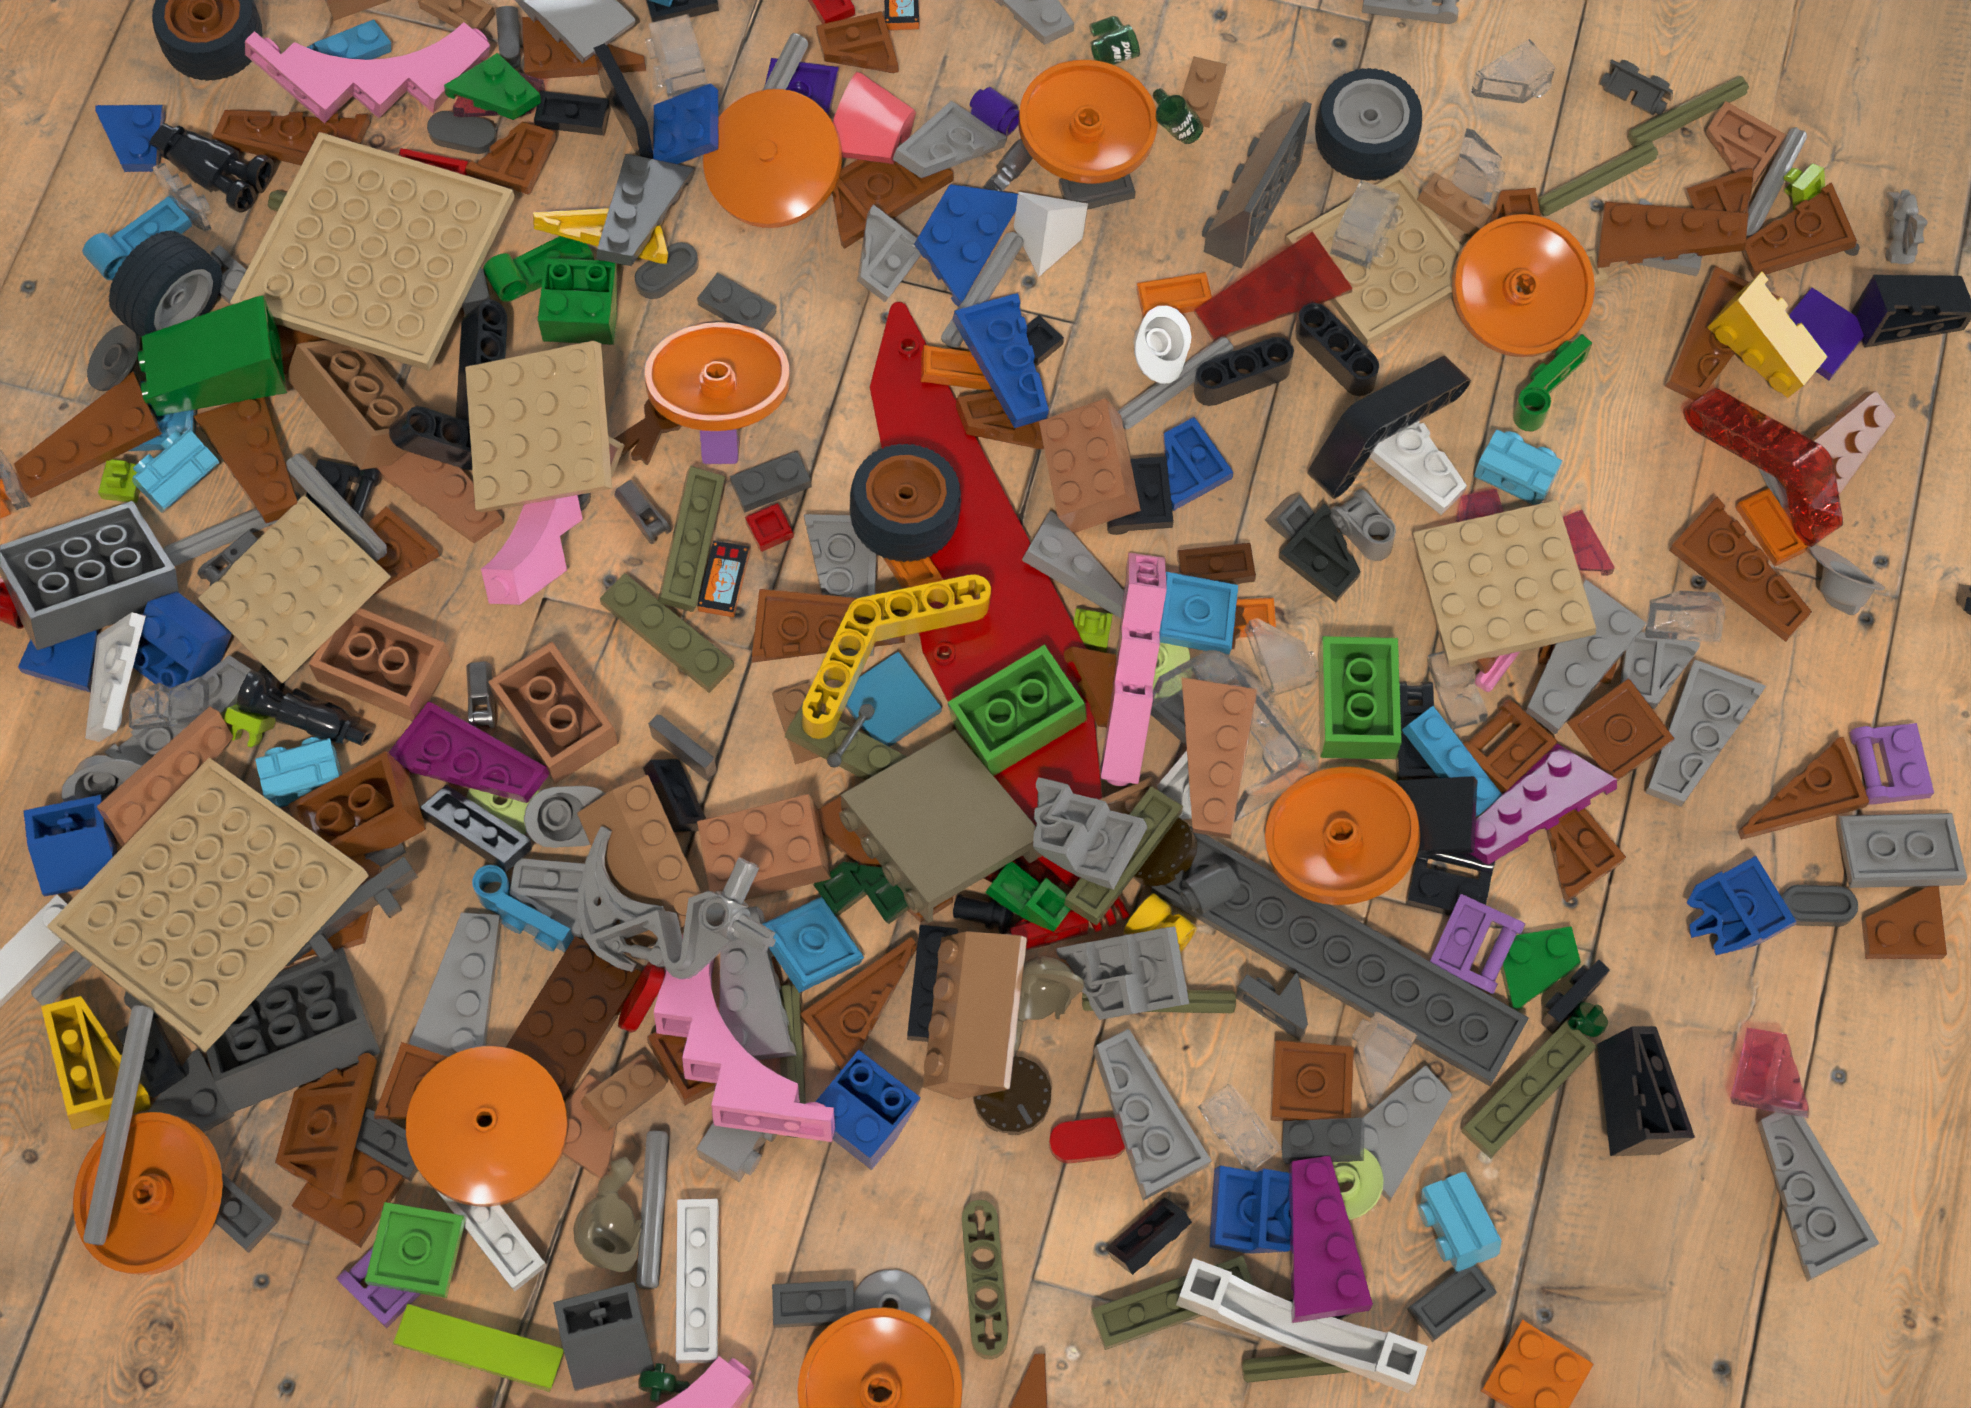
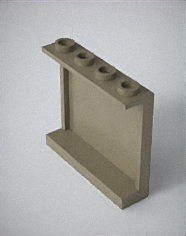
M955 730L841 794V812H839V817L844 827L849 832L854 831L861 839L862 848L867 856L878 860L882 865L883 873L892 886H899L904 893L909 908L914 913L919 912L928 923L933 921V908L1006 864L1022 855L1029 863L1042 856L1033 847L1036 826Z

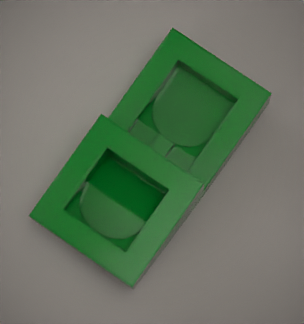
M1013 862L1004 866L985 891L986 894L1007 909L1053 932L1071 910L1064 905L1066 893L1047 878L1040 884Z

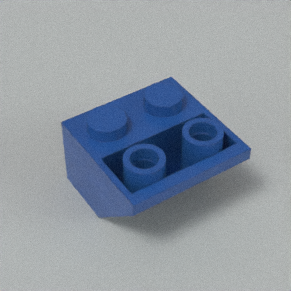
M174 592L147 602L143 616L146 617L133 668L174 699L178 700L191 691V684L221 662L232 633L180 593Z
M101 795L23 810L27 846L44 897L83 889L117 854L116 838L97 809V806L104 800Z
M858 1050L815 1102L834 1108L835 1131L833 1140L872 1170L897 1140L921 1097Z

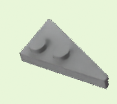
M1050 510L1022 561L1121 618L1124 590L1058 516Z

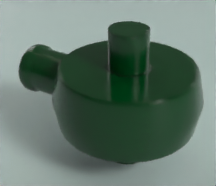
M1582 1002L1574 1008L1568 1025L1570 1029H1578L1582 1034L1589 1037H1598L1605 1031L1608 1020L1603 1013L1604 1009L1600 1005Z
M655 1363L654 1371L641 1372L638 1379V1388L651 1393L650 1401L660 1402L661 1394L681 1393L690 1386V1383L677 1380L675 1375L664 1373L665 1364Z

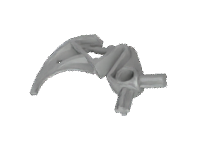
M604 826L600 827L585 862L577 897L579 925L583 938L597 956L617 968L633 972L639 963L623 954L627 952L633 957L648 960L657 967H665L675 978L690 979L707 966L732 941L738 938L763 953L767 952L769 946H774L776 939L773 938L775 932L751 919L750 911L747 909L748 904L744 902L759 870L758 865L743 858H738L723 892L707 891L688 898L682 939L677 913L665 911L664 906L650 905L631 900L621 894L611 882L605 868V853L612 831ZM601 898L602 902L598 906L597 901ZM726 911V917H725V920H724V922H723V921H722V915H723V912ZM620 919V924L616 925V921ZM648 930L652 931L658 938L654 948L637 944L633 946L627 945L624 940Z

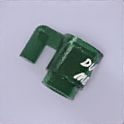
M1110 16L1089 24L1092 36H1099L1098 39L1090 42L1094 60L1116 65L1140 56L1139 43L1134 30L1129 24L1123 25L1117 16Z
M1156 89L1153 92V99L1159 105L1155 115L1157 122L1176 140L1184 144H1191L1198 140L1204 128L1199 115L1180 95L1169 96L1163 89Z

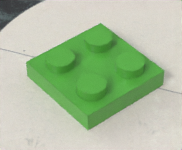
M384 1202L365 1278L367 1285L447 1298L466 1220L465 1217L458 1214Z

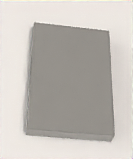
M1952 813L1838 816L1836 827L1849 888L1954 886L1965 884L1967 874Z

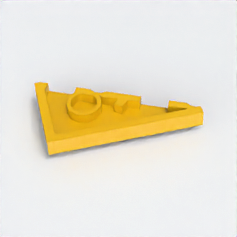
M609 208L533 212V227L536 230L598 246ZM661 225L656 226L653 230L651 239L638 258L667 264L668 251Z

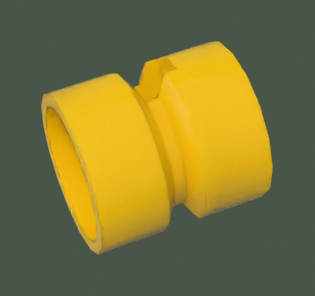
M1153 893L1131 916L1124 928V933L1130 935L1175 926L1181 953L1193 938L1197 927L1181 914L1173 916L1171 914L1172 907Z

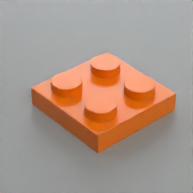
M1522 1320L1481 1392L1506 1408H1569L1594 1364Z

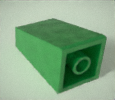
M263 295L142 336L143 350L138 351V360L141 371L146 373V382L141 383V390L145 403H151L157 416L287 393L280 332Z

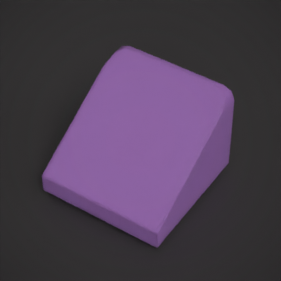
M737 429L727 431L700 430L701 456L704 464H736L738 462L739 438Z

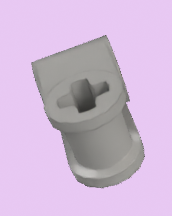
M1358 489L1354 492L1352 499L1340 507L1334 506L1330 509V517L1334 525L1351 540L1366 558L1373 561H1381L1391 554L1396 533L1395 524L1376 505L1366 491ZM1371 536H1382L1385 540L1377 541L1372 539Z

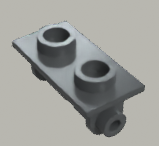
M1611 59L1610 70L1613 73L1611 75L1606 72L1600 82V85L1605 87L1604 91L1624 101L1627 100L1632 90L1637 92L1632 105L1651 115L1655 113L1658 115L1663 114L1668 104L1663 99L1666 98L1669 101L1673 99V90L1669 88L1670 84L1655 75L1648 78L1638 73L1640 69L1626 60H1621L1618 63Z

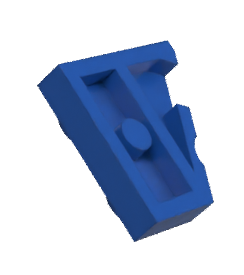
M96 105L95 111L124 172H159L160 150L151 146L150 140L165 121L163 106Z
M1195 417L1164 433V454L1167 458L1173 511L1233 478L1232 469Z

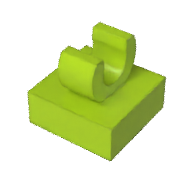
M1813 163L1804 173L1799 169L1791 168L1783 177L1785 181L1790 182L1784 189V192L1792 197L1793 210L1804 200L1809 201L1825 187L1824 168Z
M107 460L98 490L101 499L121 502L133 501L137 503L140 490L132 482L133 476L137 474L133 469L136 464L123 460Z
M1076 608L1073 624L1086 649L1107 653L1113 614Z
M237 704L227 708L224 718L226 723L233 725L230 729L233 735L231 740L240 739L244 729L249 733L247 746L251 748L261 742L263 732L274 728L276 721L275 718L245 712L239 709Z

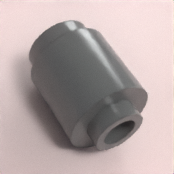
M1226 862L1220 865L1214 863L1182 881L1183 890L1180 891V896L1190 912L1196 910L1197 913L1203 915L1233 898L1234 892L1240 889V884L1233 869Z

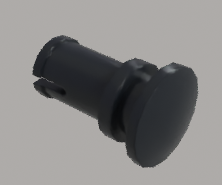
M962 894L957 895L953 907V918L985 924L986 929L990 930L994 927H999V934H1007L1014 913L994 899L988 902Z

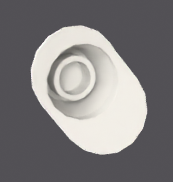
M1156 306L1147 312L1141 325L1135 332L1133 344L1136 362L1141 371L1152 381L1160 384H1170L1180 376L1192 338L1190 326L1185 316L1170 306Z

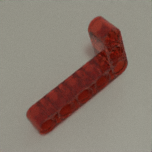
M1717 388L1709 390L1683 409L1686 422L1696 433L1785 483L1793 530L1805 545L1815 546L1842 527L1843 516L1834 463L1829 452L1822 445Z

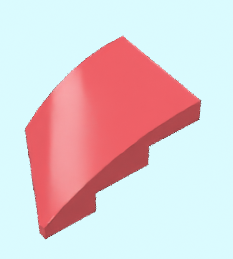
M856 72L842 96L833 120L841 141L842 157L894 164L893 157L899 143L903 144L911 135L916 115L915 110L862 73Z

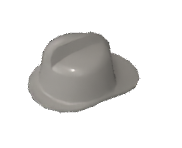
M1818 545L1810 547L1811 555L1824 566L1820 591L1832 607L1848 615H1855L1867 603L1875 590L1885 589V586L1869 578L1858 567L1838 553Z
M105 755L87 757L78 764L74 773L63 784L62 799L64 802L97 795H101L103 799H106L142 766L132 761L115 760Z
M561 786L541 790L531 798L526 807L524 815L526 832L533 841L544 847L557 848L590 845L577 812L606 793L596 787Z

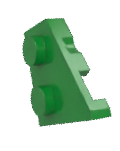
M498 53L444 85L445 95L449 98L455 99L457 95L473 100V106L477 108L495 111L498 115L512 120L541 103L540 93Z
M1572 926L1515 936L1501 967L1509 1007L1516 1011L1521 1010L1533 998L1547 991L1555 982L1566 977L1579 967L1581 961Z

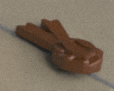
M649 399L644 404L645 418L614 438L624 444L621 456H624L635 446L631 452L632 460H642L646 465L651 460L661 433L678 431L682 427L661 415Z

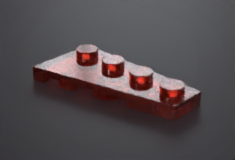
M1312 231L1196 308L1194 314L1212 340L1216 341L1220 337L1227 338L1299 312L1306 304H1321L1352 293L1353 288Z

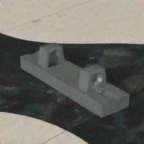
M402 857L358 887L289 961L287 966L312 949L323 963L335 957L337 953L327 939L378 904L389 918L402 911L393 894L418 878L405 857Z

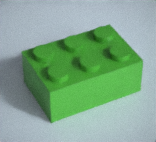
M1323 636L1318 653L1320 758L1396 759L1401 745L1398 638Z
M1045 645L948 702L951 720L973 753L993 776L1087 721L1084 701Z

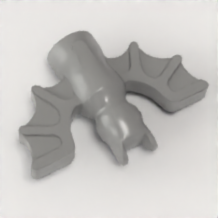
M1904 189L1901 193L1887 192L1889 207L1886 217L1890 220L1889 238H1893L1889 249H1886V258L1890 263H1913L1918 253V244L1924 243L1923 231L1928 222L1922 215H1918L1919 209L1916 197L1910 193L1909 189Z

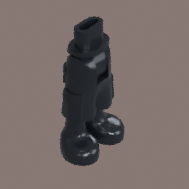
M163 123L150 140V145L160 150L161 157L169 160L181 172L186 173L194 183H197L207 191L217 192L220 190L226 195L228 207L239 213L247 211L254 205L256 201L255 191L263 193L273 174L274 162L268 156L257 155L249 163L239 160V151L233 147L224 144L222 141L211 140L199 133L185 130L181 126L174 128L167 123ZM233 174L241 180L233 181L227 178L226 175Z
M264 665L261 666L258 672L251 670L240 687L237 698L239 709L248 713H257L275 718L278 723L302 729L321 740L330 738L335 743L346 744L351 741L363 746L372 735L373 729L360 724V717L351 716L347 710L333 703L321 700L298 688H295L292 694L281 692L277 688L278 679Z

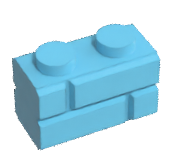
M189 429L182 435L178 430L162 442L161 446L165 449L155 458L148 454L133 467L137 472L132 478L133 484L161 513L166 511L219 464L218 459Z
M1496 430L1479 460L1474 477L1532 505H1538L1543 503L1563 460L1557 458L1556 454L1546 447L1535 448L1525 443L1523 438L1517 433L1511 431L1504 433Z
M311 737L301 743L302 746L288 750L284 747L272 748L267 750L263 757L256 758L255 761L264 797L281 808L288 806L289 803L341 776L342 772L338 755L330 738L321 740L317 737Z
M1466 1172L1458 1173L1446 1178L1444 1181L1440 1180L1422 1189L1421 1204L1417 1205L1418 1212L1426 1227L1433 1226L1438 1236L1435 1239L1436 1248L1444 1262L1450 1260L1455 1271L1459 1272L1474 1266L1478 1262L1482 1263L1500 1254L1502 1240Z

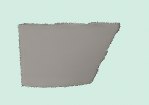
M515 0L533 22L538 19L557 42L562 40L581 63H584L595 54L594 47L604 43L608 45L635 23L634 17L616 0Z
M1038 777L1036 781L1038 808H1035L1034 816L1037 823L1034 830V849L1063 869L1087 881L1114 890L1148 828L1144 819L1111 811L1106 801L1073 794L1068 784Z
M1175 926L1056 948L1059 958L1066 960L1074 974L1085 982L1082 993L1088 997L1089 1005L1099 1020L1189 1004Z

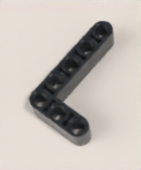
M491 299L485 300L462 319L456 417L421 406L412 407L390 425L389 437L396 447L459 468L473 470L465 367L505 359L507 313L499 302Z
M1444 355L1355 402L1340 417L1311 464L1307 474L1333 499L1338 498L1353 484L1378 443L1453 403L1467 390L1471 379Z

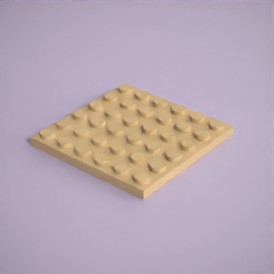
M319 132L235 291L230 305L263 295L278 325L430 371L515 198L513 190Z
M208 758L46 927L143 1005L152 1008L157 1016L199 1049L206 1052L369 875L360 865L214 760Z

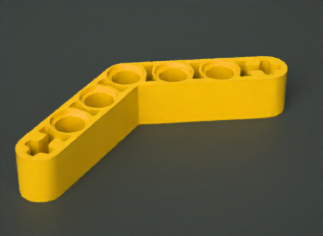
M966 575L854 600L849 605L803 702L802 727L805 733L816 739L826 738L832 734L875 642L983 618L989 609L991 586L988 580L979 575ZM932 602H940L944 604L945 607L941 609H935L929 606L928 604ZM897 609H902L907 611L909 614L904 617H899L894 615L892 612ZM860 617L870 618L872 622L869 624H860L856 621V619ZM845 648H852L858 653L854 656H846L840 651ZM829 680H839L843 685L839 688H831L825 683ZM822 703L826 705L825 714H822L819 719L814 718L819 715Z

